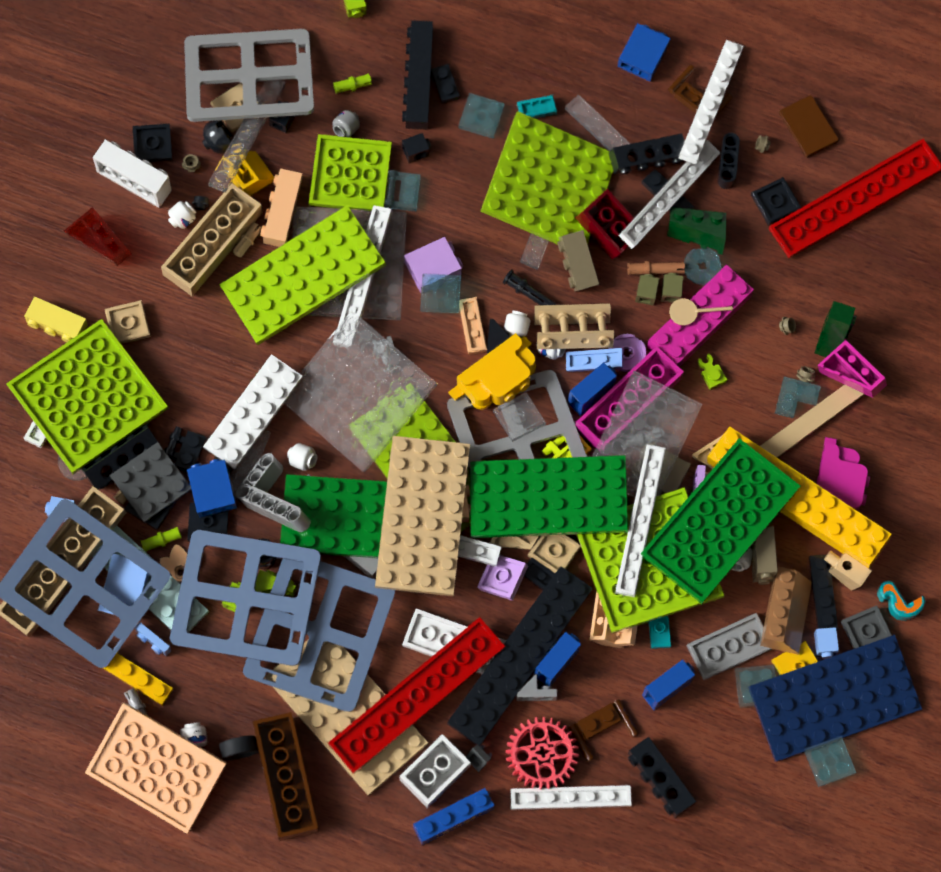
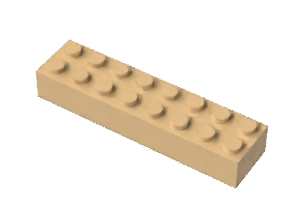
M94 486L78 504V507L112 531L126 514V511ZM68 518L47 544V549L81 572L103 544V541L71 518ZM35 561L18 583L15 591L46 614H49L71 583L40 561ZM5 601L0 605V616L28 637H31L39 625Z

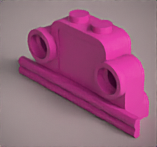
M825 437L817 485L858 511L860 506H865L867 494H864L865 487L868 488L870 476H867V468L859 464L860 457L857 451L837 446V439Z

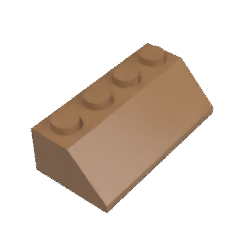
M777 567V574L772 581L760 646L799 655L812 582L796 570Z

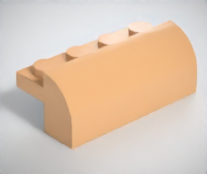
M596 592L589 640L600 645L615 648L635 645L637 626L611 633L598 593Z

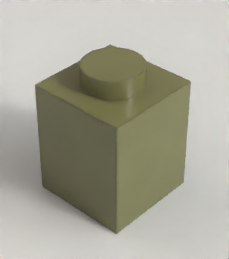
M677 273L664 274L661 302L673 303L681 299L683 276H679Z
M651 274L640 275L635 302L654 305L659 278H655Z

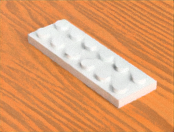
M271 354L203 447L217 458L225 460L227 465L236 469L303 376Z
M415 609L402 646L432 657L466 629L467 626ZM499 638L503 644L506 642V640ZM491 659L476 673L482 675L493 659Z

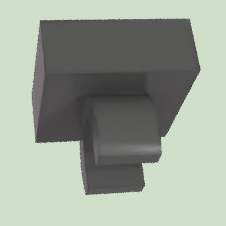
M476 745L466 756L478 772L487 765L492 756V753L487 754L483 750L485 748L484 745Z

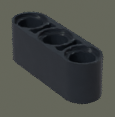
M735 133L726 134L721 145L718 185L723 189H729L734 185L737 174L740 140ZM727 142H732L734 146L727 145ZM725 159L732 160V163H727ZM723 176H729L731 180H725Z

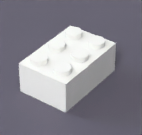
M442 734L400 775V781L429 808L470 767L471 762Z

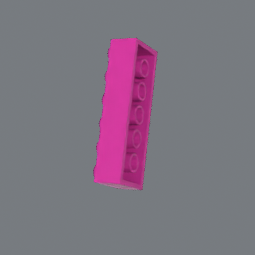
M726 264L690 300L693 301L697 309L731 306L734 309L699 312L695 321L686 326L678 325L670 319L648 340L647 348L652 351L656 346L659 347L680 367L751 298L754 289Z
M656 346L576 421L577 431L602 455L682 379L684 371Z

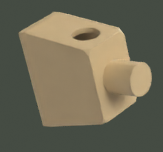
M830 550L824 558L826 562L832 565L829 573L851 591L861 587L872 572L847 553L838 556Z

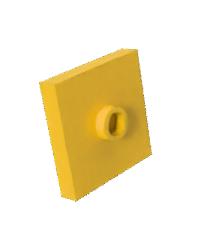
M806 641L801 643L799 655L785 652L771 660L779 675L818 662Z

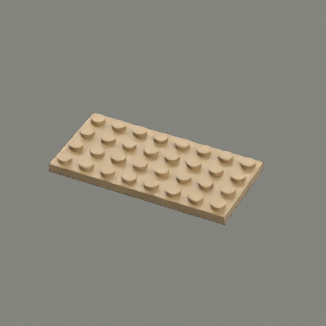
M393 436L375 588L454 596L470 444Z
M308 640L304 643L302 656L304 654ZM324 642L310 682L344 694L348 688L356 661L344 647ZM300 663L296 666L279 664L272 671L294 677ZM268 673L265 676V679L276 682V675ZM367 674L356 708L351 712H346L273 687L368 796L428 745L425 738L412 725L353 775L331 749L328 742L386 695ZM324 692L322 698L334 702L335 695Z

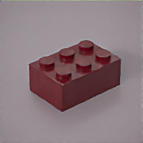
M606 189L580 212L575 219L603 250L614 259L628 247L619 234L630 224L634 217Z

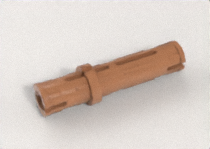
M645 261L644 263H628L627 265L629 267L627 268L628 275L685 273V270H683L685 269L684 262L649 263V261Z

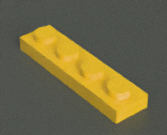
M118 653L103 668L162 706L173 691L171 686Z

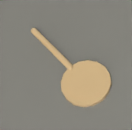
M681 298L672 303L669 314L674 323L686 326L695 321L699 312L728 311L734 308L731 306L697 309L693 301Z

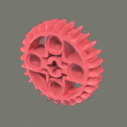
M535 717L533 724L528 719L527 726L521 723V731L517 728L514 729L517 736L510 735V739L513 742H507V746L511 749H507L506 754L511 756L507 757L506 761L512 762L508 769H515L512 776L519 774L518 782L524 779L525 787L531 783V788L539 785L540 790H542L543 785H546L548 789H550V784L558 787V781L563 785L565 783L563 777L567 779L571 777L568 771L571 773L575 772L571 765L576 766L578 764L577 761L573 760V758L579 757L578 753H574L579 747L572 745L576 742V738H569L572 735V731L565 733L567 726L565 725L561 729L560 721L554 725L553 718L550 719L549 723L546 722L545 717H543L542 722H539L538 718ZM541 730L544 733V737L538 739L533 735V732ZM548 730L559 735L562 740L550 742ZM529 733L531 745L518 748L522 738ZM563 746L567 749V753L560 755L556 748ZM540 750H543L544 753H547L545 755V758H542L541 755H537L539 754ZM519 753H526L528 759L520 761L517 755ZM567 760L563 769L555 775L554 762ZM535 766L537 778L526 773L522 767ZM548 769L551 772V776L545 778L541 775L540 771Z

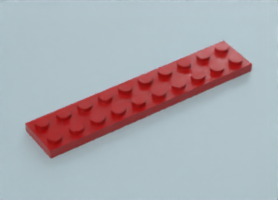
M921 139L770 225L769 230L787 257L791 258L941 172V163L925 140Z
M479 617L329 741L328 745L354 775L493 659L496 654L505 648V645Z

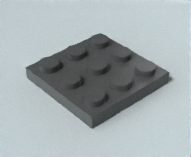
M158 442L110 475L144 523L192 490Z

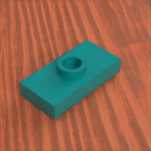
M553 95L517 102L518 111L532 118L557 114Z
M668 616L649 621L651 649L670 648Z

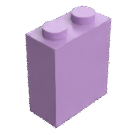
M445 237L404 255V263L420 293L461 275L463 264L459 257H455L453 253L455 252L454 247L450 241L447 242Z

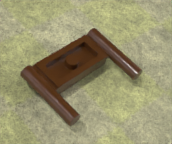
M689 65L668 88V91L675 95L674 98L696 114L704 95L685 82L695 70L693 65ZM730 93L723 97L716 116L733 98Z
M619 699L568 727L572 731L573 737L576 738V742L587 762L593 760L594 756L585 741L613 725L623 721L632 738L639 734Z

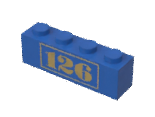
M486 788L414 823L413 828L421 844L424 845L493 810L494 804Z

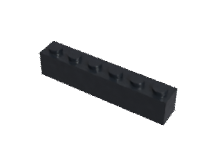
M411 20V27H407V38H410V44L406 43V55H409V60H405V71H408V77H404V88H407V94H403V105H406V111L402 112V122H406V129L428 130L433 21Z

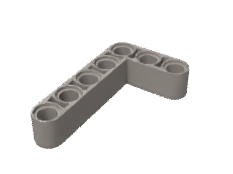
M267 453L259 459L238 487L236 496L247 508L297 532H304L311 524L308 516L299 507L267 493L283 472V465L271 453Z

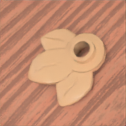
M176 544L171 550L170 558H160L161 566L166 568L177 582H182L183 575L179 576L178 571L184 570L187 553L181 546Z

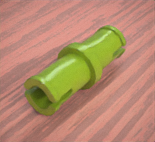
M366 74L355 78L351 76L347 80L333 82L335 93L338 94L348 90L356 91V88L372 85L370 75Z
M178 527L163 533L160 531L153 537L141 540L144 551L147 552L159 546L164 547L169 542L181 539L182 536Z

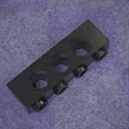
M683 134L613 147L609 152V157L614 174L621 173V175L631 173V170L638 169V171H644L651 166L659 168L665 166L666 163L678 164L683 162L682 159H679L685 142ZM663 149L668 150L669 155H666ZM645 152L650 153L652 158H648ZM628 156H632L635 162H631Z
M143 425L81 468L92 486L96 489H103L112 480L111 474L158 441L150 429ZM140 443V449L134 451V446ZM124 454V460L122 462H118V457ZM109 466V470L106 473H102V468Z
M649 736L629 750V762L633 767L637 766L639 768L641 778L645 783L649 782L652 786V793L657 799L663 801L665 804L663 807L669 816L673 815L676 818L695 804L696 800ZM643 759H652L653 766H645ZM662 774L665 777V782L658 783L655 780V775ZM667 791H675L677 798H668Z

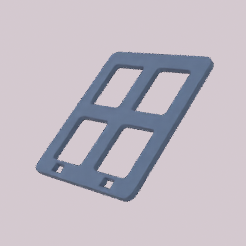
M63 499L57 504L0 582V598L99 668H104L110 663L170 579V572L68 499ZM66 518H71L103 541L102 547L83 572L78 571L47 549L48 542ZM115 552L122 554L152 577L132 606L126 605L95 582V579ZM35 561H40L72 585V588L52 615L46 614L15 591L16 586ZM151 586L156 590L148 600L144 594ZM84 595L89 596L120 618L119 625L101 649H96L64 626L65 620ZM115 636L120 640L112 650L107 645Z
M203 530L194 531L190 539L170 641L174 645L289 666L298 665L301 661L321 561L320 553L315 549ZM206 546L247 553L241 586L239 588L198 581L204 548ZM262 556L304 563L299 592L296 598L255 591ZM306 572H313L311 584L305 583ZM200 597L236 604L231 635L228 640L187 632L194 598ZM252 607L293 614L287 649L281 650L244 642ZM295 631L301 632L298 644L292 642Z
M282 559L270 594L285 596L293 571H303L304 563ZM320 561L318 577L327 579L329 583L316 619L308 621L306 635L309 636L296 675L290 677L261 667L260 660L249 658L245 662L243 673L248 679L346 712H351L356 708L395 596V590L375 588V579ZM345 586L378 597V602L364 638L330 627L340 594ZM264 609L252 645L266 647L273 627L279 625L291 629L294 616L286 612ZM324 642H330L359 653L348 688L344 694L310 682ZM266 673L276 675V682L264 679ZM324 692L335 695L334 702L323 699Z

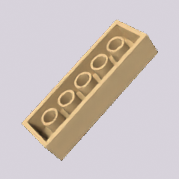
M231 184L161 266L163 276L193 297L240 241L241 235L245 234L252 223H255L263 213L262 205L234 184Z

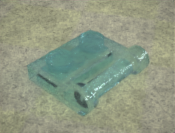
M389 170L384 207L417 212L421 174ZM396 180H401L399 202L393 200Z

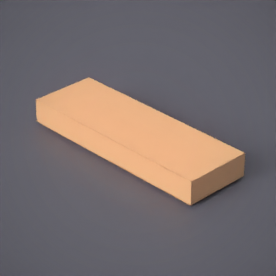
M477 297L458 300L468 355L487 352Z

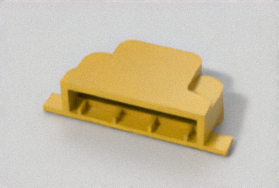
M515 333L458 375L457 386L448 392L449 395L456 401L466 394L471 400L472 405L479 410L487 409L492 402L496 405L511 402L516 394L528 389L530 386V376L536 370L535 356L528 349L532 343L525 336L520 338Z

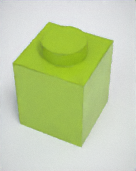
M344 0L348 18H360L366 14L364 0Z

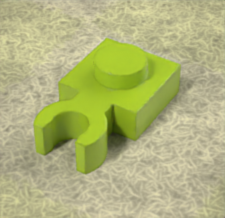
M708 354L706 357L708 363H703L702 359L699 358L698 365L704 369L701 375L709 390L726 383L727 379L719 364L713 366V358Z

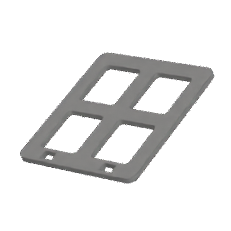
M292 29L188 36L185 39L186 109L189 121L199 122L308 115L314 111L310 42L307 30ZM296 43V65L255 67L254 46L256 44ZM241 47V68L201 71L199 69L200 48ZM305 47L306 53H299V48ZM298 80V102L257 104V81ZM241 82L243 84V105L215 108L201 107V85ZM302 90H308V96H302Z
M546 370L532 374L530 381L535 379L536 384L529 386L524 392L545 387L558 422L525 431L514 401L505 402L499 406L510 435L482 445L474 443L464 415V410L474 407L472 403H469L467 395L464 394L456 401L453 398L448 400L447 408L459 442L470 444L469 470L470 461H481L482 459L512 450L516 451L519 460L534 459L530 448L532 444L559 436L565 437L572 457H587L554 371Z

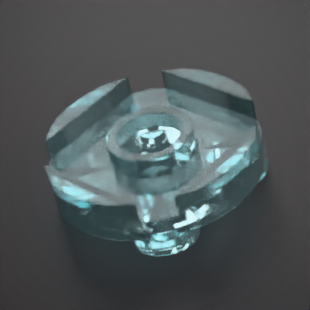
M710 248L691 250L684 261V274L692 282L705 286L721 270L718 254ZM705 262L707 269H700L697 264Z

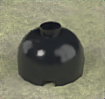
M222 120L209 121L204 126V140L202 143L207 150L211 149L217 154H225L237 147L235 141L231 142L232 134Z

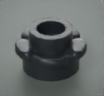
M195 196L194 201L191 203L195 205L196 210L202 211L210 206L209 198L204 196Z

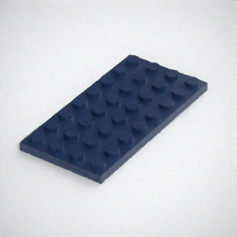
M895 635L748 686L775 762L922 709Z

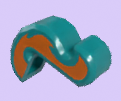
M892 581L883 582L877 590L879 601L884 602L888 600V610L896 620L907 621L913 619L925 606L926 600L924 596L907 604Z

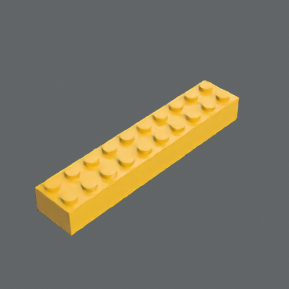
M729 426L707 456V463L715 467L740 438L801 486L780 512L842 554L847 553L870 569L890 541L892 534Z

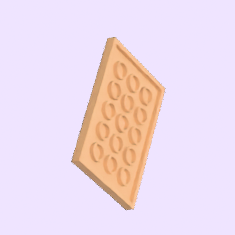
M123 703L85 773L178 829L189 833L227 762L127 703Z

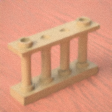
M610 304L535 306V325L542 326V332H537V349L613 347L614 330L606 329V323H610ZM598 323L599 331H588L587 324ZM560 324L561 332H550L549 325ZM568 324H579L580 331H569Z

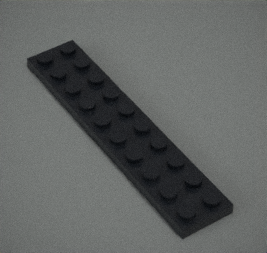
M560 566L504 643L505 648L496 654L451 716L447 725L474 744L480 746L593 588Z

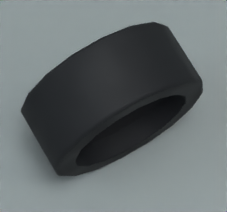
M253 735L232 738L219 744L222 760L224 761L246 758L259 752L256 736Z

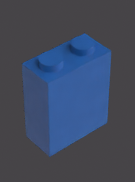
M637 23L619 57L617 67L651 82L669 47L670 38L662 32L651 30L647 25Z
M603 362L570 391L568 404L579 416L583 415L614 387L617 377L616 371L610 365L607 366Z
M214 459L209 464H195L190 469H187L199 518L237 508L225 460Z
M565 632L536 667L534 675L537 674V679L544 685L551 686L579 653L580 640L574 634L570 633L569 635Z
M681 660L646 686L642 696L651 708L656 710L692 682L695 676L694 668L689 662L685 663L684 660Z

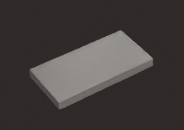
M757 613L687 644V648L703 680L772 650L771 648L760 646L764 626Z

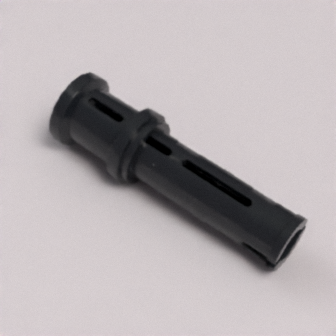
M512 269L502 282L504 285L507 284L515 289L517 294H524L540 306L557 304L529 285L527 279H522L516 275Z

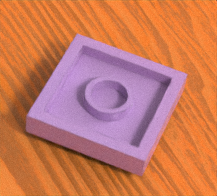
M499 555L496 567L487 564L477 588L480 591L513 601L528 565L524 562Z

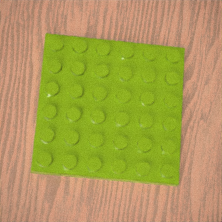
M517 111L480 212L555 244L559 241V237L583 230L588 245L591 235L575 217L607 189L613 172L609 157L610 151Z
M102 319L7 383L8 388L72 474L81 470V468L168 409L167 404Z
M685 487L656 496L645 547L687 500L688 496ZM634 504L627 506L628 530ZM628 532L577 534L611 633L701 605L644 558L641 564L635 598L616 594ZM720 584L703 604L724 597Z

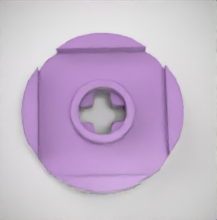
M632 334L617 336L614 339L613 347H609V349L622 348L623 352L624 349H628L629 352H632L629 357L623 355L624 368L615 369L617 371H631L646 356L644 343Z

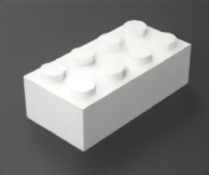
M104 140L93 156L96 171L158 208L161 207L172 191L169 176L164 170H157L147 160L136 158L133 152L122 150L113 141L110 143Z

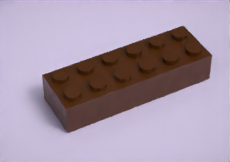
M292 712L253 721L279 841L319 832Z

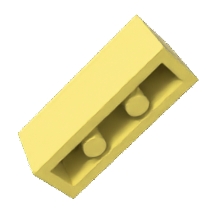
M35 296L24 316L30 327L34 329L39 327L50 336L57 335L62 337L61 339L65 342L79 335L88 326L86 318Z

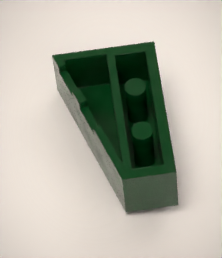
M671 207L667 236L686 243L691 241L700 244V248L706 249L708 247L717 250L718 254L723 255L726 241V213Z
M833 301L825 318L814 354L827 357L843 343L845 338H848L857 315H854L855 307Z

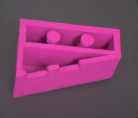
M846 340L818 364L821 374L872 398L887 386L885 377Z

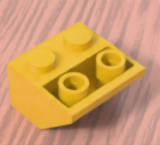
M256 151L237 152L223 161L224 171L230 180L249 196L274 182L273 174Z

